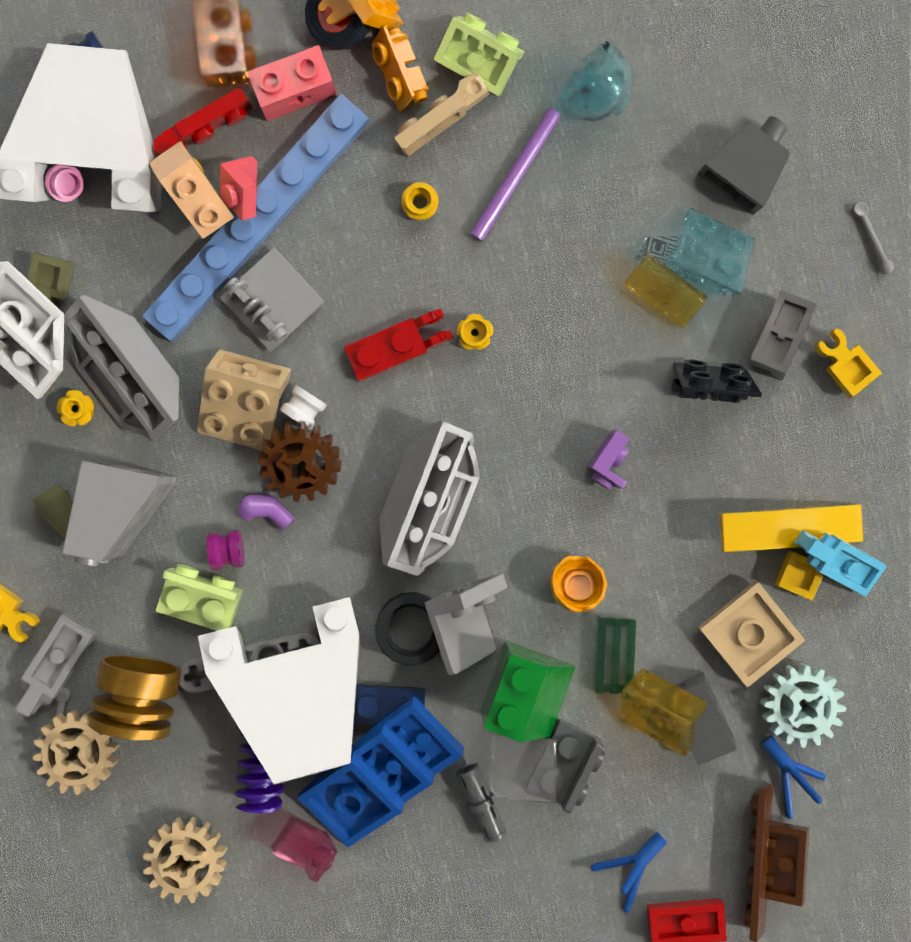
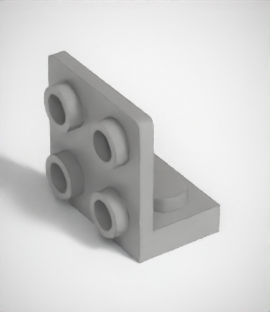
M503 573L468 581L424 602L448 675L457 674L496 651V645L483 605L494 602L496 600L494 594L508 588Z

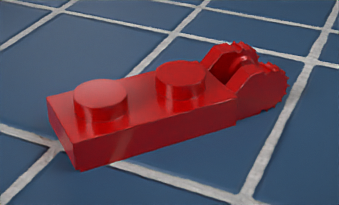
M237 88L163 131L162 135H158L155 141H153L154 151L161 155L180 141L186 149L192 142L196 145L202 144L214 137L215 132L213 130L226 123L228 126H233L243 121L248 116L246 112L252 109V106L242 89Z
M442 309L431 311L414 320L412 317L344 346L358 381H364L427 354V350L453 339L451 330L438 332L423 341L418 329L440 321L444 317Z

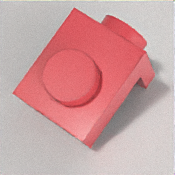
M253 156L220 164V197L223 199L224 204L231 208L242 221L256 217L258 162Z

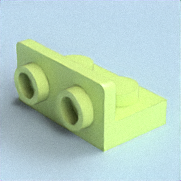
M466 13L465 17H453L433 60L463 77L476 72L488 91L500 96L518 60L522 58L525 51L517 47L519 44L517 39L502 31H499L496 36L484 29L487 24L485 21L470 13Z
M177 564L176 568L172 567L164 570L162 578L166 580L155 612L216 631L231 628L243 592L242 589L234 587L235 581L213 575L212 580L198 576V569L183 564Z

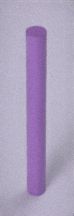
M548 108L471 231L470 235L478 241L483 242L560 119L561 114L555 109Z

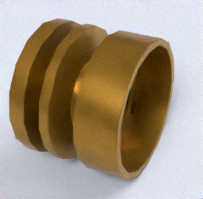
M123 655L102 657L100 659L96 687L111 694L98 695L93 698L92 708L95 711L90 713L88 726L104 735L128 740H158L169 736L171 723L167 719L173 717L174 709L169 704L159 700L172 699L177 696L181 669L164 661L144 657Z

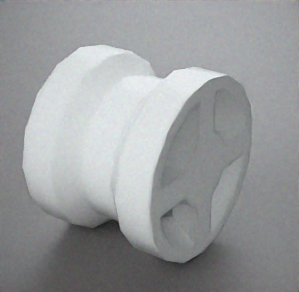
M295 385L292 390L293 396L291 400L283 403L279 410L300 424L302 421H306L307 428L311 430L315 425L314 418L318 412L325 410L327 404L298 385Z

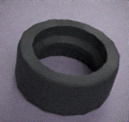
M418 592L400 593L389 599L380 610L375 624L376 641L382 653L393 662L405 666L421 665L433 659L440 651L434 631L429 642L418 650L400 648L389 635L391 617L398 610L414 606L428 614L424 602L431 600L429 596Z

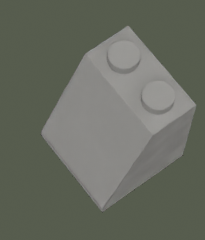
M81 461L62 554L75 556V563L87 566L109 563L110 559L123 556L176 484L177 476L103 461Z

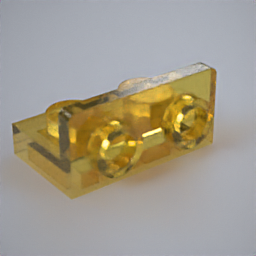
M641 669L622 690L620 721L685 757L693 747L696 722L706 711L707 702L661 677Z

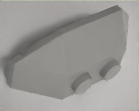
M86 295L79 296L64 314V329L67 330L68 345L75 367L121 427L136 434L144 435L151 441L158 439L178 420L179 376L134 317Z
M439 420L406 449L379 518L384 565L418 576L425 570L426 566L435 562L453 547L480 479L472 433Z

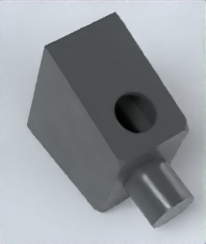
M773 116L768 117L760 129L754 124L747 122L704 164L697 174L754 215L768 201L790 156L789 150L778 143L787 131V126L780 119Z

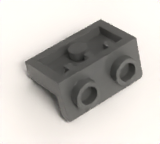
M559 718L528 780L527 788L560 804L563 811L570 814L574 806H580L588 791L586 782L591 771L596 773L604 760L605 752L602 751V742L598 737Z

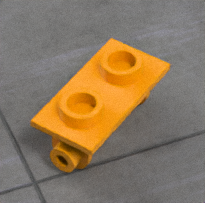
M383 26L371 44L372 56L375 63L380 66L385 77L389 97L395 102L399 113H401L412 99L415 104L425 102L428 99L427 92L429 88L419 66L408 69L405 64L413 63L416 59L407 35L401 33L400 28L388 31L387 27Z

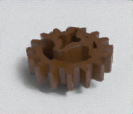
M306 421L301 422L299 429H294L291 423L288 422L285 424L284 433L274 428L271 433V440L264 439L261 448L263 452L259 453L258 464L262 465L259 475L260 478H269L267 484L269 490L276 487L280 488V498L283 499L288 493L293 494L294 502H298L300 495L306 494L307 498L313 501L315 491L326 495L328 484L335 485L337 483L336 472H340L341 460L338 459L340 448L339 446H331L333 441L331 434L324 437L320 436L321 426L317 425L312 431L307 430ZM316 450H318L323 457L318 456Z

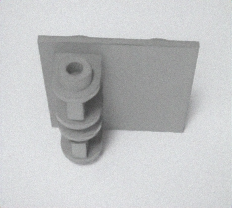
M275 247L239 280L236 277L232 278L225 285L227 291L220 297L270 352L279 346L325 303L319 294Z

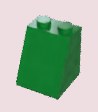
M505 641L481 707L483 729L518 742L550 737L576 666Z

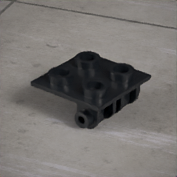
M695 359L685 360L684 363H673L678 379H673L671 391L674 394H678L679 398L698 399L699 392L701 400H706L708 393H711L712 401H717L719 397L720 401L739 403L740 400H747L748 396L762 397L758 386L747 369H744L742 365L723 363L721 367L707 366V363Z

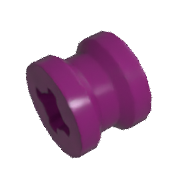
M240 530L230 531L228 535L220 536L218 533H209L207 535V557L211 570H221L224 565H232L234 568L244 566V545Z

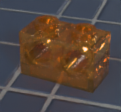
M192 0L200 75L207 87L214 88L251 83L247 72L256 69L257 63L253 45L248 46L246 33L252 32L249 8L243 9L240 0ZM222 18L232 19L228 27L223 29L216 28V24ZM232 54L237 56L236 61L232 65H220L222 58L226 55Z

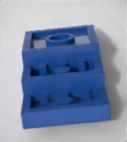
M414 696L352 744L350 764L322 771L298 794L297 799L346 847H350L402 813L406 801L431 786L435 774L463 756L464 747Z

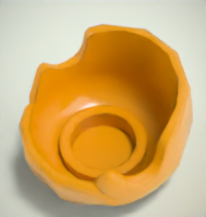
M569 555L564 557L553 568L549 585L551 595L559 606L571 612H587L596 608L604 599L607 581L603 569L590 557Z

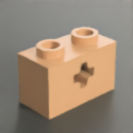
M181 141L149 162L159 182L202 239L234 218L228 207L224 204L223 199Z

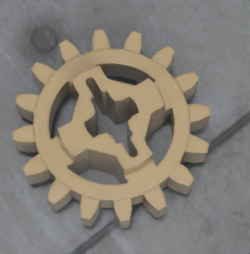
M77 709L67 713V718L62 713L53 718V724L48 723L41 728L45 736H41L34 741V745L42 748L40 752L32 756L33 760L42 761L43 766L38 769L37 774H49L50 777L46 783L48 787L55 782L61 783L60 793L64 794L71 786H73L76 795L81 794L86 786L91 791L100 785L99 779L105 781L112 774L108 767H113L118 763V759L112 756L111 753L120 747L119 743H110L109 738L111 736L96 732L88 726L90 713L93 711H87L81 718ZM69 728H79L84 731L82 733H74ZM75 746L80 749L78 757L73 754ZM79 771L82 775H74L69 772Z
M180 817L176 818L172 823V829L166 823L162 825L158 830L159 835L154 834L148 841L152 848L147 849L143 854V859L151 861L144 868L143 873L147 875L153 874L155 877L149 885L150 888L160 885L163 888L160 897L164 899L169 892L173 893L174 901L179 904L183 895H187L190 903L196 901L199 892L207 897L212 890L211 885L218 886L222 879V875L219 872H223L227 866V861L219 859L227 851L226 846H217L216 844L221 836L220 832L210 835L208 833L210 823L208 822L201 828L196 827V817H192L187 825L183 824ZM172 841L170 846L171 852L162 856L165 844ZM209 864L207 874L199 879L200 869Z

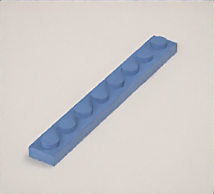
M341 93L259 184L256 196V217L242 221L234 212V218L217 231L142 317L169 341L174 343L370 123L369 117Z

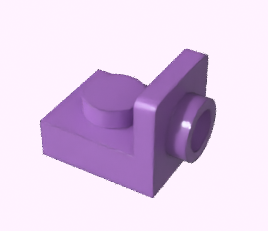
M618 430L610 431L587 466L588 469L594 472L591 479L608 490H611L613 485L623 489L627 483L609 469L612 465L618 467L627 455L629 449L625 445L630 439Z

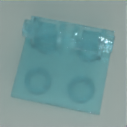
M690 207L676 251L671 252L666 265L671 267V272H677L687 278L692 273L691 281L694 283L700 277H703L701 286L706 287L708 285L709 288L719 292L724 297L727 294L734 296L737 293L740 295L756 238Z

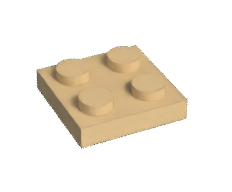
M757 581L752 582L697 627L747 688L806 641Z

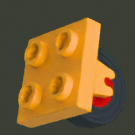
M307 0L305 6V22L310 34L319 44L334 50L350 49L359 44L367 35L370 26L379 29L386 26L388 31L404 24L397 13L400 7L396 0Z

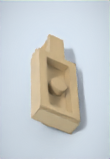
M475 72L460 80L456 93L449 98L447 95L439 97L429 106L430 112L419 120L416 117L409 119L398 129L399 134L394 138L405 157H409L464 117L467 110L489 95L487 87L478 74Z

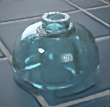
M605 41L598 45L583 60L587 65L581 70L579 75L576 71L573 72L559 98L565 109L583 120L595 122L609 117L612 113L617 116L624 111L631 100L628 93L632 87L633 73L629 61L617 47Z

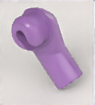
M270 494L248 495L241 500V504L238 506V514L243 520L251 521L255 517H269L281 531L295 520V517L280 501Z

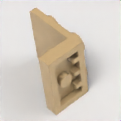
M219 349L205 369L197 432L261 450L264 439L271 440L279 398L289 383L291 369Z

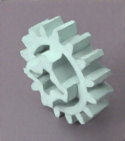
M800 663L798 672L790 665L785 666L786 675L784 677L773 673L772 676L776 684L774 687L764 685L763 688L770 693L769 698L760 699V704L769 708V711L762 715L763 719L767 722H774L769 728L770 731L776 736L782 733L781 739L787 744H791L795 739L796 744L801 748L806 747L808 739L817 746L821 745L820 735L822 734L830 738L834 737L830 727L832 724L842 726L843 722L836 715L837 712L846 711L845 706L837 703V700L844 696L843 691L833 688L837 680L829 675L824 677L825 671L818 667L811 671L810 666L804 663ZM802 681L814 682L813 684L808 683L804 687H796L794 685ZM783 696L782 707L780 708V702ZM804 699V704L807 707L801 711L802 708L799 702ZM801 724L811 725L808 728L797 729Z

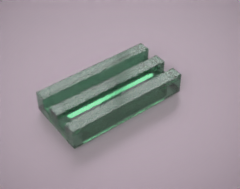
M597 618L595 693L610 692V694L625 693L633 695L636 619ZM606 625L613 626L610 684L604 683ZM621 626H626L624 684H619Z

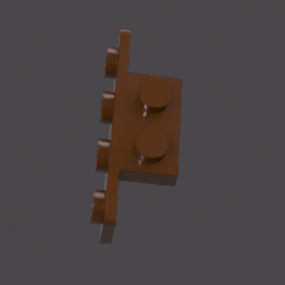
M765 783L759 789V793H754L751 807L752 815L757 816L756 830L752 829L749 840V851L755 853L754 867L750 866L747 875V889L752 890V904H747L744 924L745 927L750 928L749 940L758 942L765 931L767 899L803 907L806 894L810 828L772 821L774 784Z

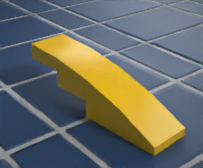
M861 504L719 513L722 552L800 547L794 542L802 530L818 539H821L826 532L848 543L863 542Z

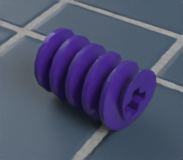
M249 743L240 745L239 750L248 753L249 758L238 760L237 763L238 766L248 769V773L236 776L238 782L247 784L246 788L235 791L236 797L245 799V803L237 805L236 809L249 813L277 811L281 808L283 802L281 797L278 796L284 790L283 783L274 785Z

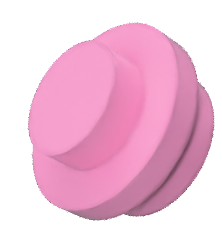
M55 164L46 173L45 188L49 195L58 201H72L83 190V177L74 166Z

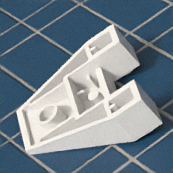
M47 43L0 148V199L29 202L51 200V196L45 188V176L51 168L50 164L112 169L111 209L141 212L161 210L162 184L149 164L158 156L154 151L153 139L127 51Z
M350 597L313 606L321 644L247 663L241 634L236 626L198 636L207 677L274 785L351 763L360 639Z

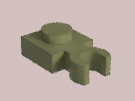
M39 252L32 253L27 280L60 309L56 299H68L75 262Z

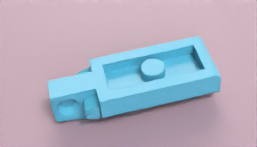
M802 530L794 542L810 554L806 561L813 568L865 597L887 567L880 560L839 537L826 532L821 539H818Z

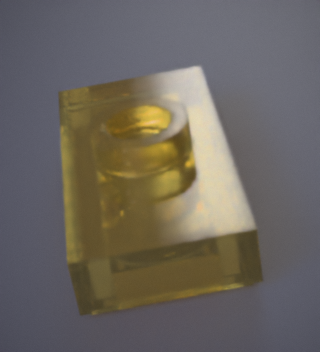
M648 252L624 282L625 287L682 328L694 317L708 297Z

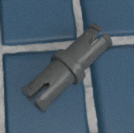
M472 763L460 768L456 772V776L468 800L466 806L470 814H474L485 842L488 843L490 841L491 843L503 838L507 834V830L495 806V795L493 792H489L478 764Z

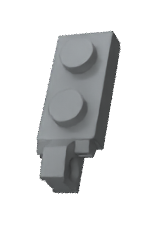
M62 614L21 678L23 682L20 687L26 690V693L15 710L29 717L31 714H36L43 702L48 705L51 704L62 691L96 637L97 632L70 615Z

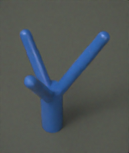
M772 735L765 738L760 744L780 768L786 817L788 819L793 818L789 774L817 804H820L822 802L821 796L799 772L819 780H825L826 775L793 761Z
M658 832L636 854L591 865V870L595 872L635 863L620 890L623 895L627 894L623 911L626 913L631 910L645 867L668 843Z

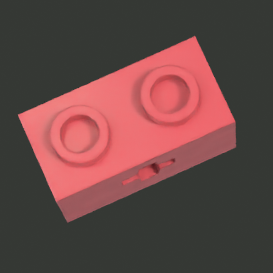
M319 45L247 72L267 121L337 96Z

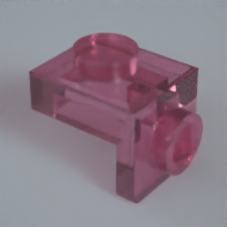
M291 816L271 846L275 856L304 868L309 879L314 882H318L323 873L332 866L337 854V850L327 832Z

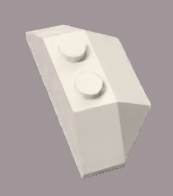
M8 261L0 262V365L35 398L39 399L42 398L63 371L64 313Z

